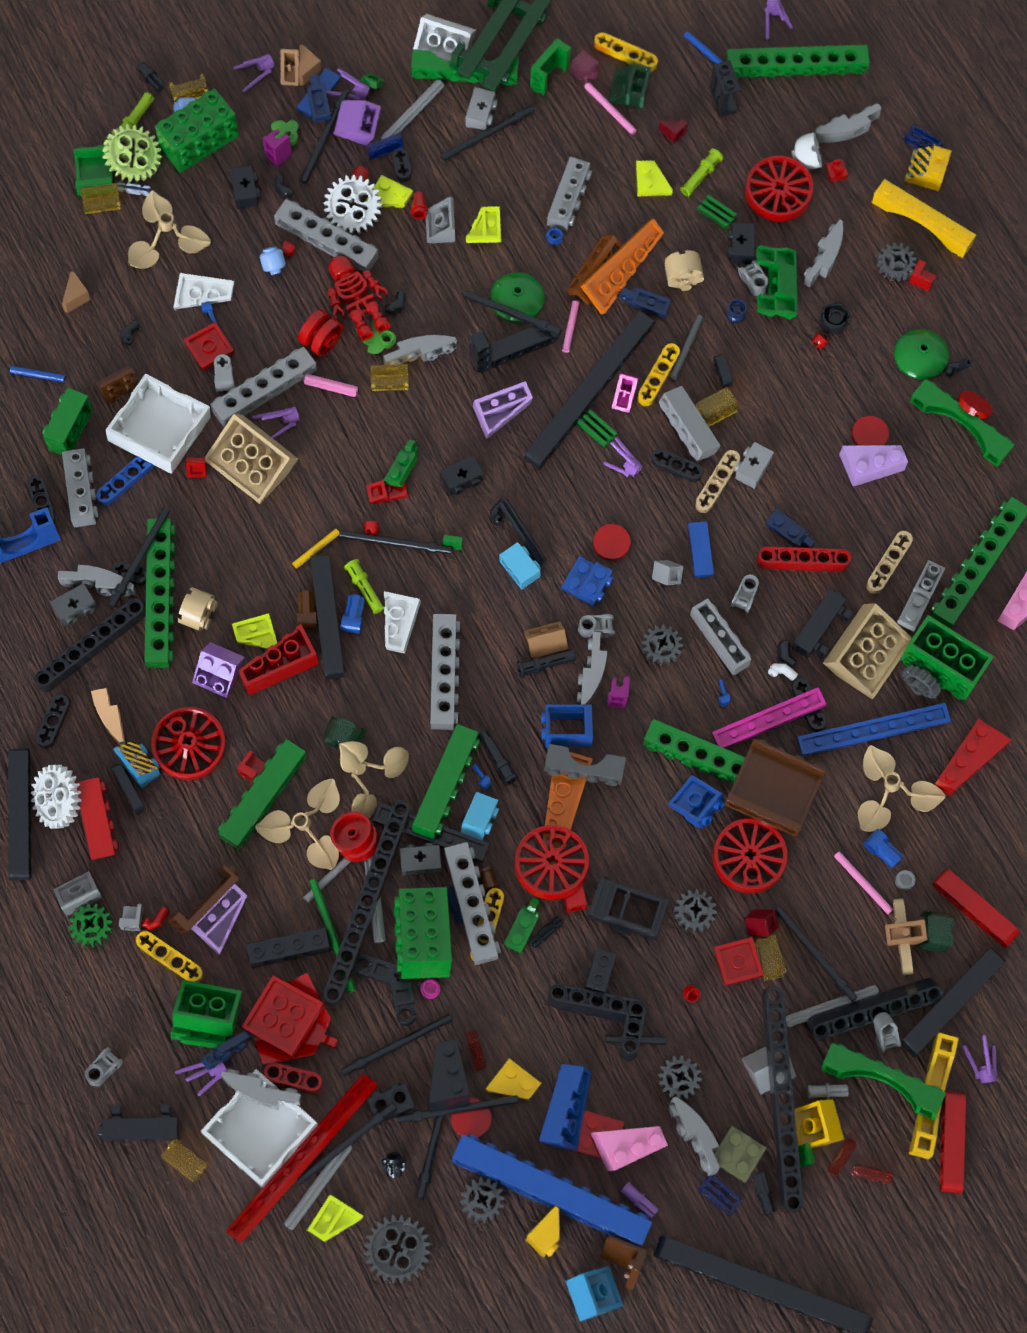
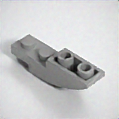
M876 103L873 106H867L859 114H853L849 119L845 114L833 118L830 123L821 125L815 130L818 143L839 142L864 134L869 131L871 122L879 118L882 108Z
M839 220L836 225L832 224L828 230L829 234L827 237H822L818 243L819 250L814 260L815 264L812 268L808 267L804 273V284L809 288L819 275L826 278L836 261L843 236L842 220Z
M426 335L403 340L397 343L396 351L383 356L384 365L387 370L390 368L395 369L402 363L416 360L419 356L423 362L427 360L432 361L439 355L453 352L457 348V340L455 337L445 335Z
M930 560L927 561L897 624L911 631L915 630L945 570L944 567Z
M78 565L77 572L58 571L60 585L74 587V585L84 583L86 588L95 586L97 593L103 596L114 594L116 585L120 584L123 579L120 575L109 570L88 565ZM129 582L128 590L123 597L136 595L134 585Z
M593 632L592 638L588 639V650H591V656L587 657V668H583V673L579 674L578 685H582L581 692L577 693V704L580 705L590 704L603 678L607 651H600L601 632Z
M227 1069V1072L221 1071V1077L230 1087L255 1103L274 1109H279L280 1102L296 1105L301 1103L302 1096L298 1094V1090L286 1088L285 1091L277 1090L278 1087L274 1085L262 1087V1078H259V1075L254 1073H247V1076L240 1075L237 1070Z
M677 1097L672 1098L668 1109L671 1117L675 1118L677 1122L678 1134L683 1136L684 1141L693 1140L692 1146L694 1151L699 1153L703 1171H706L708 1176L716 1174L720 1167L714 1153L719 1145L714 1135L702 1118L690 1106Z

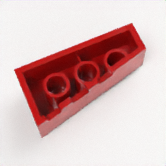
M300 624L296 627V630L286 634L280 642L267 648L265 653L255 657L239 669L238 672L248 695H252L317 666L319 662L317 654L303 626Z
M978 719L934 785L951 796L998 753L1005 749L1011 739Z
M98 777L75 782V784H80L77 788V791H81L78 798L82 800L79 804L91 860L116 855L119 847L117 839H113L112 831H115L113 820L109 818L108 812H111L109 801L105 797L107 792L105 781Z

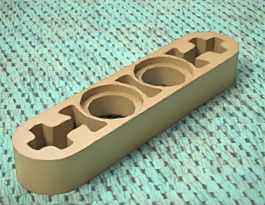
M729 450L724 454L697 497L695 503L697 511L707 513L712 509L735 472L734 470L740 461L738 452ZM734 457L735 459L731 462L730 466H726L729 458ZM723 470L727 472L728 476L720 478L717 472ZM715 485L718 487V491L711 493L708 487ZM706 496H708L709 499L707 505L702 507L701 502H704Z
M900 531L890 544L866 584L867 590L870 593H880L912 543L913 538L909 532ZM903 537L907 538L900 548L898 545ZM889 552H898L899 558L892 559L889 556ZM887 566L890 572L883 574L880 571V567ZM877 578H881L878 586H876V588L872 587L873 583L876 582Z
M903 898L893 899L895 923L907 922ZM899 944L902 975L913 974L910 944Z

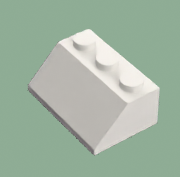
M426 14L421 18L414 49L432 51L436 56L450 62L451 54L459 42L465 44L466 51L469 52L471 50L476 30Z

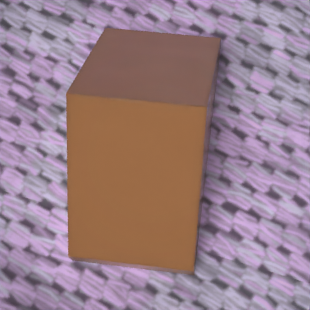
M300 45L299 83L304 85L310 80V75L318 74L321 71V61L304 45Z
M281 49V85H299V49Z
M70 272L62 302L64 311L67 313L90 300L88 291L74 272Z

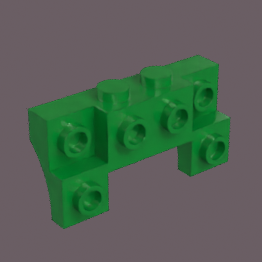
M760 245L756 248L757 264L768 268V295L761 293L757 296V312L769 317L779 315L791 320L797 316L796 251L790 248H770Z

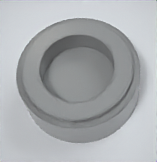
M908 870L900 871L895 877V884L902 891H908L915 885V876Z

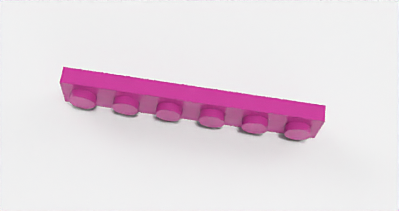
M819 687L718 729L712 732L717 746L726 749L826 706V702Z

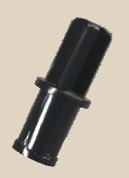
M140 62L137 65L136 70L145 78L147 83H150L159 92L165 88L164 83L157 77L156 71L151 70L145 62Z
M758 1173L753 1178L758 1192L756 1196L760 1199L763 1215L775 1213L776 1210L771 1197L772 1191L769 1190L765 1173Z

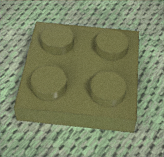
M731 1126L714 1155L721 1169L746 1183L765 1152L766 1147Z

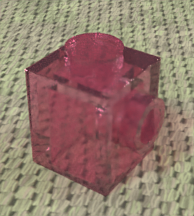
M583 50L572 61L571 71L579 80L588 83L591 79L593 80L598 76L599 62Z

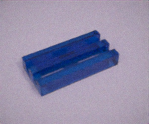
M913 124L904 138L906 142L919 149L936 146L933 143L937 144L938 147H942L944 143L943 140Z
M398 133L368 145L367 150L370 160L402 148L403 138L401 134Z
M714 1175L708 1176L698 1189L728 1216H731L743 1201L742 1198ZM711 1180L715 1182L720 1188H722L737 1202L734 1204L731 1200H729L725 1195H723L709 1182ZM707 1186L711 1191H713L717 1196H719L724 1202H726L732 1208L728 1209L711 1193H709L705 1189V1187Z

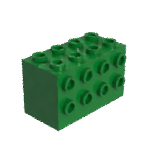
M215 88L205 92L197 100L189 102L187 106L175 111L170 117L162 119L155 125L160 149L179 173H182L239 137L236 115Z
M927 615L907 645L900 660L903 661L905 666L913 665L914 667L918 666L920 670H928L932 677L937 680L936 683L940 684V688L947 689L957 699L966 701L994 656Z
M447 887L399 889L398 896H395L394 917H396L395 935H397L396 953H398L397 972H401V979L449 977L452 956Z

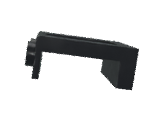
M731 60L713 64L709 88L719 117L737 113V107L732 94L741 92Z

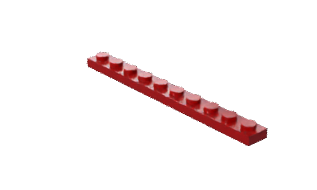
M364 1074L359 1077L226 1231L241 1244L248 1237L251 1231L377 1088L378 1085Z

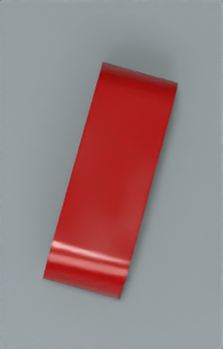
M270 1063L264 1069L265 1077L275 1085L310 1094L320 1092L323 1087L321 1077L314 1072L278 1063ZM278 1069L279 1075L276 1078L269 1077L270 1070ZM297 1074L299 1079L295 1083H290L288 1081L289 1076ZM317 1079L319 1081L318 1086L310 1088L308 1086L309 1080Z

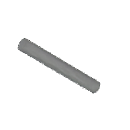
M343 858L334 869L318 882L320 890L331 882L351 861ZM312 889L303 897L308 903L314 898Z

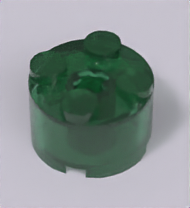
M331 716L322 738L327 746L337 749L339 744L343 742L355 741L362 743L367 730L363 727L361 730L356 729L357 724L340 717L335 718Z
M923 910L920 917H924L923 920L926 922L928 940L918 943L921 944L919 949L946 952L948 947H952L954 943V936L951 935L955 923V917L949 913Z

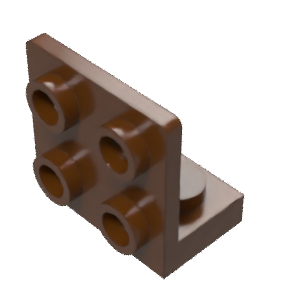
M126 366L95 384L106 403L118 400L125 393L133 392L139 383L135 370L133 368L129 369Z
M608 1235L600 1257L627 1268L624 1279H627L625 1288L633 1290L648 1250L643 1249L640 1245L623 1241L620 1237Z

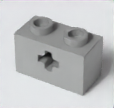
M474 88L466 114V127L485 131L488 125L492 124V110H496L498 100L495 99V92Z
M756 442L753 443L752 447L748 446L743 454L745 459L743 462L739 461L734 470L737 472L735 479L755 489L770 464L774 452Z

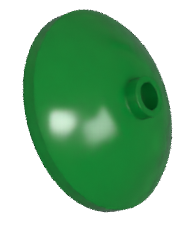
M513 272L503 275L494 283L490 293V300L535 318L543 308L545 294L542 285L533 276L522 272ZM494 310L499 317L513 323L524 322Z
M914 329L906 332L898 339L894 348V359L898 368L908 377L917 380H929L937 377L944 371L949 360V350L945 341L938 334L926 329Z

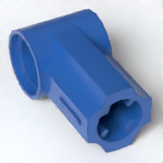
M349 595L346 612L343 614L341 621V631L360 634L365 598L360 595Z
M876 829L863 842V845L870 853L879 856L891 869L904 857L889 842L887 835L879 829Z

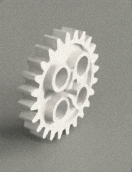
M355 175L352 176V180H349L348 176H346L344 182L339 178L340 184L338 185L333 182L334 189L328 188L331 194L325 195V198L329 201L323 202L328 207L324 209V212L330 213L327 215V219H333L331 224H337L336 227H343L346 232L349 229L351 235H353L354 230H357L360 234L361 228L367 231V225L373 227L372 220L378 222L376 215H381V212L377 209L383 207L382 204L378 203L382 198L377 196L380 192L379 190H374L375 184L373 183L369 186V179L363 182L362 176L356 180ZM350 190L352 193L349 197H343L344 191ZM363 195L369 196L368 201L360 202V198ZM341 199L347 203L338 202V200ZM355 202L357 206H353L352 208L348 204H353ZM341 207H345L346 212L344 214H338V209ZM360 207H367L368 210H363ZM362 212L363 217L361 219H354L356 213Z
M48 765V767H43V771H38L39 777H34L37 783L32 784V787L35 789L31 792L34 795L31 802H35V806L32 809H37L35 816H41L39 822H44L45 827L50 826V829L64 828L69 826V823L74 822L73 817L78 816L76 810H79L80 807L77 803L82 801L78 798L81 791H77L80 784H75L77 777H71L72 771H67V767Z

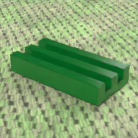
M707 195L706 199L697 208L699 212L724 229H727L737 217L735 212L710 195ZM704 207H707L708 209H710L711 211H713L714 214L711 213L709 210H707V209L704 208ZM717 216L722 217L723 219H725V220L728 221V222L726 223L725 221H723L722 219H720V218L717 217Z
M591 409L577 422L583 430L604 448L617 436V432ZM585 422H588L598 433H600L607 440L604 441L597 433H595L588 425H586Z

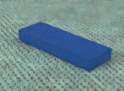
M325 68L318 79L319 83H324L326 91H333L340 82L341 76ZM307 93L297 106V111L312 119L313 116Z
M707 522L688 523L694 577L714 576Z

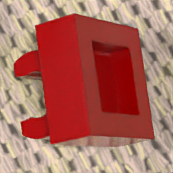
M837 159L826 163L825 168L830 182L848 178V172L843 160Z
M186 458L187 478L206 477L205 458Z

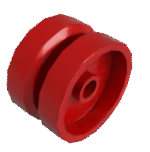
M319 309L302 326L298 342L307 348L311 347L313 353L323 357L330 352L339 340L343 331V324L334 318L331 319L327 312Z
M360 812L345 813L331 827V842L346 860L362 862L375 854L380 836L365 814Z

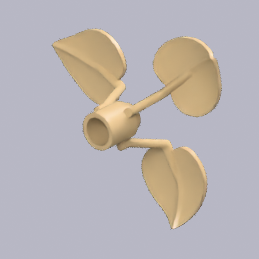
M152 190L143 203L142 214L148 222L159 221L158 231L151 247L144 241H137L130 246L128 263L139 269L154 266L159 259V253L154 250L161 231L168 232L174 229L176 235L180 237L178 240L179 247L187 253L201 251L210 245L211 240L202 230L194 226H184L181 229V233H179L176 228L177 225L173 223L174 217L171 204Z
M355 741L340 743L341 768L347 773L352 772L351 776L356 779L364 791V794L360 793L355 797L351 812H360L369 819L376 811L377 799L374 795H369V791L358 775L363 774L366 766L381 770L385 769V776L387 778H395L405 770L409 760V753L402 747H393L385 754L383 759L384 765L380 766L364 761L368 756V749L363 743Z
M870 745L864 755V773L869 779L874 781L883 777L886 790L880 805L876 801L869 800L859 807L858 820L860 828L866 832H874L876 829L881 830L888 825L891 819V812L883 806L888 793L896 792L900 787L908 796H912L911 805L921 812L933 810L945 799L946 795L940 788L926 781L913 783L911 787L912 792H910L904 786V783L900 782L899 774L894 772L896 765L894 758L889 753Z
M327 779L314 786L308 794L307 803L315 808V810L305 812V814H295L292 822L289 815L280 810L273 811L265 816L255 828L262 837L273 843H283L289 840L291 837L290 829L294 826L301 831L306 830L316 842L308 847L307 859L317 868L332 870L338 863L339 850L331 842L330 836L325 835L318 840L309 829L311 826L310 815L317 813L319 810L322 813H331L340 803V794L335 780Z

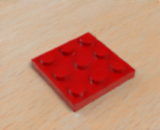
M273 975L243 1023L242 1028L294 1057L325 1004Z

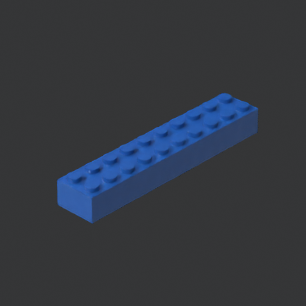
M468 1134V1136L462 1135L452 1157V1163L484 1178H490L491 1181L497 1182L551 1209L556 1206L560 1213L605 1234L620 1237L623 1241L631 1244L643 1245L652 1224L648 1220L649 1217L640 1212L637 1214L629 1212V1207L620 1203L616 1206L610 1203L611 1199L606 1196L600 1195L597 1197L592 1195V1190L583 1186L579 1189L573 1186V1182L569 1179L562 1177L560 1180L554 1177V1173L547 1169L542 1171L536 1169V1165L530 1161L524 1160V1162L516 1159V1155L506 1151L505 1154L497 1150L498 1147L493 1144L487 1143L484 1145L479 1142V1138Z

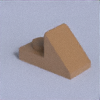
M925 920L885 925L888 946L907 943L913 946L928 940Z

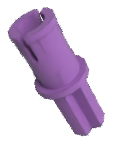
M630 1182L620 1191L634 1203V1207L637 1206L649 1218H652L657 1213L658 1208L645 1197L644 1193L641 1194L631 1185Z

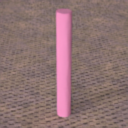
M572 301L562 351L565 353L570 351L579 308L578 301Z

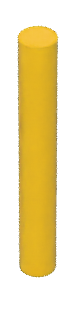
M334 529L296 559L292 565L296 569L310 559V556L315 555L340 535L339 531Z

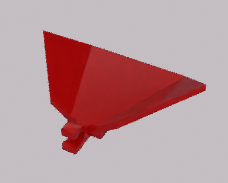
M307 973L288 982V984L322 1002ZM325 1006L294 1057L256 1037L255 1043L262 1064L266 1065L313 1056L321 1043L335 1049L338 1040L325 1035L331 1020Z

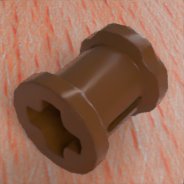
M493 867L479 870L485 892L499 887V883L496 882L493 874Z

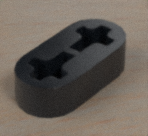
M398 148L392 154L395 176L398 181L407 182L411 178L409 155L405 149ZM398 155H402L403 162H400ZM401 168H404L406 175H402Z
M723 354L714 356V366L721 387H731L732 377L725 356Z
M118 562L113 566L112 572L118 574L117 570L120 571L121 568H124V571L127 572L131 564ZM139 566L130 582L137 586L146 584V570ZM139 573H142L143 577H140L139 580H137L135 575H139Z

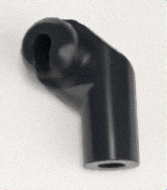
M402 291L397 292L396 300L385 306V312L387 314H395L402 311L406 293Z
M135 320L121 330V341L126 346L132 344L133 332L139 328Z
M500 499L490 510L491 521L496 526L504 522L502 509L499 506L503 499Z
M788 640L780 641L777 646L778 658L792 668L797 660L789 655L791 644Z

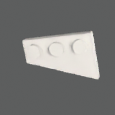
M180 273L174 310L201 306L203 302L213 304L232 301L235 283L231 280Z
M384 591L385 647L387 650L405 654L421 601L418 598Z

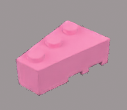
M1027 572L998 619V622L1012 630H1015L1027 620Z
M660 1126L591 1133L607 1171H615L668 1146Z

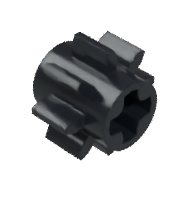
M398 1152L388 1153L386 1159H382L383 1173H387L390 1178L400 1177L403 1174L402 1171H407L406 1157H401V1154Z

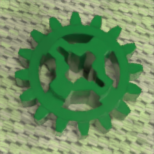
M88 903L86 909L79 906L80 912L74 911L75 918L69 919L73 925L68 926L70 931H74L70 935L72 938H76L78 944L83 941L84 947H87L88 943H90L93 948L95 947V942L102 945L101 939L108 940L109 938L106 933H112V929L108 927L113 925L112 920H108L111 917L110 914H104L106 911L104 907L99 910L98 904L91 908ZM102 918H103V922H104L103 929L100 928V923H101V921H102V920H101ZM79 922L81 923L80 932L78 931V923H79ZM90 923L94 924L95 926L91 928L88 927L87 924Z

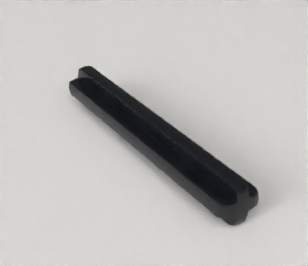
M503 500L499 504L500 508L532 558L539 565L543 564L546 561L544 554L509 500Z

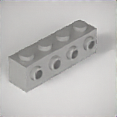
M573 157L569 158L547 217V226L566 232L569 226H573L576 217L574 212L580 208V196H584L587 188L585 185L586 180L590 181L592 175L590 162Z
M680 386L664 393L658 402L660 408L665 412L671 425L678 432L680 439L689 449L690 455L694 457L696 462L715 455L721 445L684 388Z
M84 448L62 452L73 527L96 524L95 517H99L97 506H94L93 500H96L95 489H91V483H94L92 471L89 472L88 467L92 466L90 454L87 455Z
M708 598L694 606L691 610V618L734 676L749 667L751 662L750 653L740 644L739 638L730 630L727 621L720 616L716 606Z

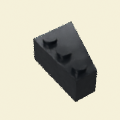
M457 1039L436 1044L429 1099L430 1113L470 1104L469 1091Z

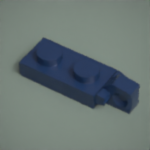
M317 74L310 75L312 85L308 86L307 91L314 123L332 119L324 83H319Z
M622 288L619 297L627 301V304L662 318L666 317L672 301L640 288L632 289V291Z
M778 509L765 522L768 528L794 547L812 548L815 541L809 537L810 534Z
M245 1030L217 1046L214 1051L201 1059V1063H203L207 1070L216 1068L219 1061H226L233 1053L237 1051L240 1053L245 1050L251 1035Z

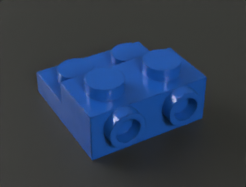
M579 556L562 584L561 590L594 607L597 601L599 603L602 601L605 592H603L605 587H610L613 582V570L597 562L594 564Z
M691 775L668 805L671 809L683 815L686 821L702 829L703 826L707 827L710 825L713 819L712 815L716 811L720 812L723 809L725 800L721 792Z

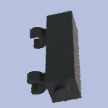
M829 590L792 646L793 650L806 658H809L811 653L815 652L824 659L829 648L819 644V641L836 616L848 623L853 615L850 610L843 608L846 598L840 592Z
M161 1104V1118L121 1119L122 1107L120 1105H112V1119H103V1125L99 1126V1137H102L105 1143L179 1141V1119L177 1117H170V1104Z

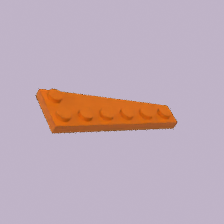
M654 218L650 219L580 285L600 314L607 312L620 290L626 286V282L634 275L639 264L645 260L648 253L664 234Z
M570 752L571 757L577 763L591 766L592 758ZM561 774L559 776H552L545 826L558 825L571 830L586 779H570L567 775ZM550 833L544 834L543 836V842L545 843L547 848L549 845ZM559 842L552 844L556 849L562 847V844ZM551 861L549 865L553 866L555 862Z

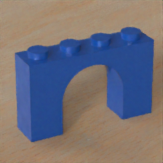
M47 507L29 514L32 525L25 532L13 537H0V563L61 540Z

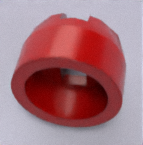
M284 241L282 246L283 255L292 256L295 253L293 243Z
M819 332L812 340L813 345L816 342L818 343L816 348L819 349L829 343Z
M364 522L365 532L370 535H376L379 531V522Z
M688 985L683 989V996L688 1002L693 1003L699 999L700 990L693 985Z

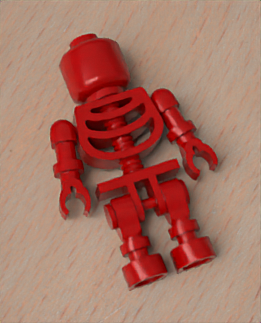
M334 257L328 266V270L335 280L336 289L329 288L327 291L329 299H331L330 306L334 309V319L338 320L337 315L339 312L345 320L344 311L341 309V302L351 303L345 307L352 321L357 324L356 328L362 342L374 337L372 328L367 325L366 321H363V314L367 312L369 315L372 314V319L375 322L374 326L379 334L390 329V323L379 312V306L373 294L364 297L368 292L367 282L370 284L371 290L376 292L377 298L380 301L383 300L380 292L385 293L389 297L387 290L380 286V282L373 278L371 272L364 271L362 275L358 271L355 272V268L348 257Z

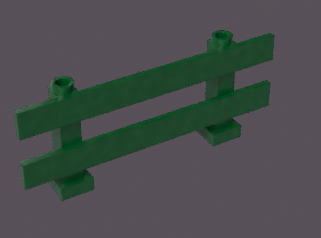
M488 0L487 7L494 9L497 5V9L469 52L465 50V44L461 42L457 44L451 54L450 66L456 68L460 64L456 74L468 80L474 71L486 76L482 86L495 92L500 83L503 84V82L507 83L511 74L508 73V69L535 26L545 23L547 18L545 10L551 0H534L532 5L522 0ZM514 13L523 17L495 64L483 59L510 14Z

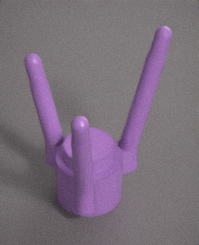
M767 0L768 7L764 9L766 13L765 34L767 41L769 40L770 13L773 16L779 15L782 21H786L789 29L793 28L780 0Z
M269 54L233 67L234 70L256 64L260 71H264L243 89L244 93L267 74L272 73L271 68L274 67V62Z
M338 68L337 71L341 73L342 77L355 84L352 90L355 95L349 94L347 98L355 100L365 99L370 87ZM326 91L328 95L339 97L341 95L340 92Z
M291 407L280 411L254 415L252 419L262 418V420L282 417L283 422L288 423V425L271 436L275 439L288 429L295 427V422L299 421V415L296 408Z
M615 437V441L619 446L614 442H611V445L627 460L623 465L625 470L608 462H604V465L624 474L627 478L629 475L635 477L643 465L631 454L619 438Z
M986 1035L982 1036L986 1066L980 1067L981 1071L978 1070L967 1046L963 1045L965 1054L975 1072V1077L981 1080V1084L997 1081L996 1076H998L996 1069V1046H992L991 1065Z
M221 1060L216 1068L210 1070L205 1068L187 1077L186 1081L188 1082L209 1072L211 1077L215 1075L197 1093L198 1096H201L216 1081L222 1078L221 1071L226 1072L227 1070ZM203 1063L194 1064L176 1070L175 1074L194 1070L204 1065Z

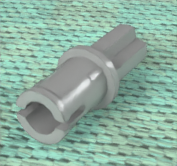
M826 1083V1085H808L807 1088L809 1099L826 1098L828 1100L830 1097H847L849 1094L847 1085H829Z

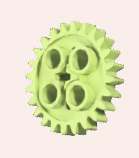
M127 124L124 130L122 126H119L118 131L114 129L112 134L108 135V140L104 142L105 146L102 151L105 154L103 158L108 159L105 165H111L109 171L115 170L116 177L121 174L122 180L128 177L129 182H131L132 178L135 179L136 183H138L140 178L145 181L147 177L151 178L152 173H156V167L160 165L159 161L162 156L158 154L161 152V149L156 148L159 142H153L155 136L149 137V131L143 133V127L136 130V125H134L130 129ZM132 139H134L133 153L130 151L132 148ZM120 141L125 142L128 146H123ZM138 144L143 145L145 149H141ZM133 154L134 157L132 159V168H130L131 157ZM119 158L125 159L126 163L121 162ZM137 161H141L144 166L139 165Z

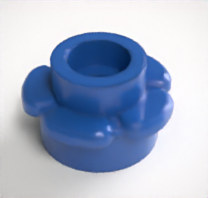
M551 228L546 233L547 242L551 245H559L564 238L561 230Z

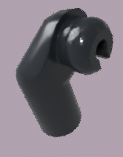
M275 176L276 193L284 198H291L294 192L293 189L284 185V176Z
M966 358L947 364L945 375L949 377L954 376L956 372L971 367L972 361Z

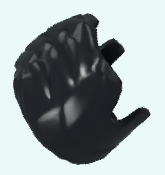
M843 303L827 304L821 312L820 326L831 334L842 333L849 325L850 312Z

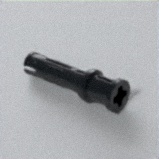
M573 649L539 659L538 657H532V660L518 661L517 669L520 677L524 678L525 675L536 672V674H539L542 669L576 661Z
M489 730L479 733L478 738L493 760L495 771L499 772L504 786H508L518 780L519 775L514 773L510 766V760L505 759Z

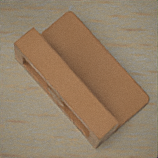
M560 621L524 631L531 657H541L568 649L565 629Z

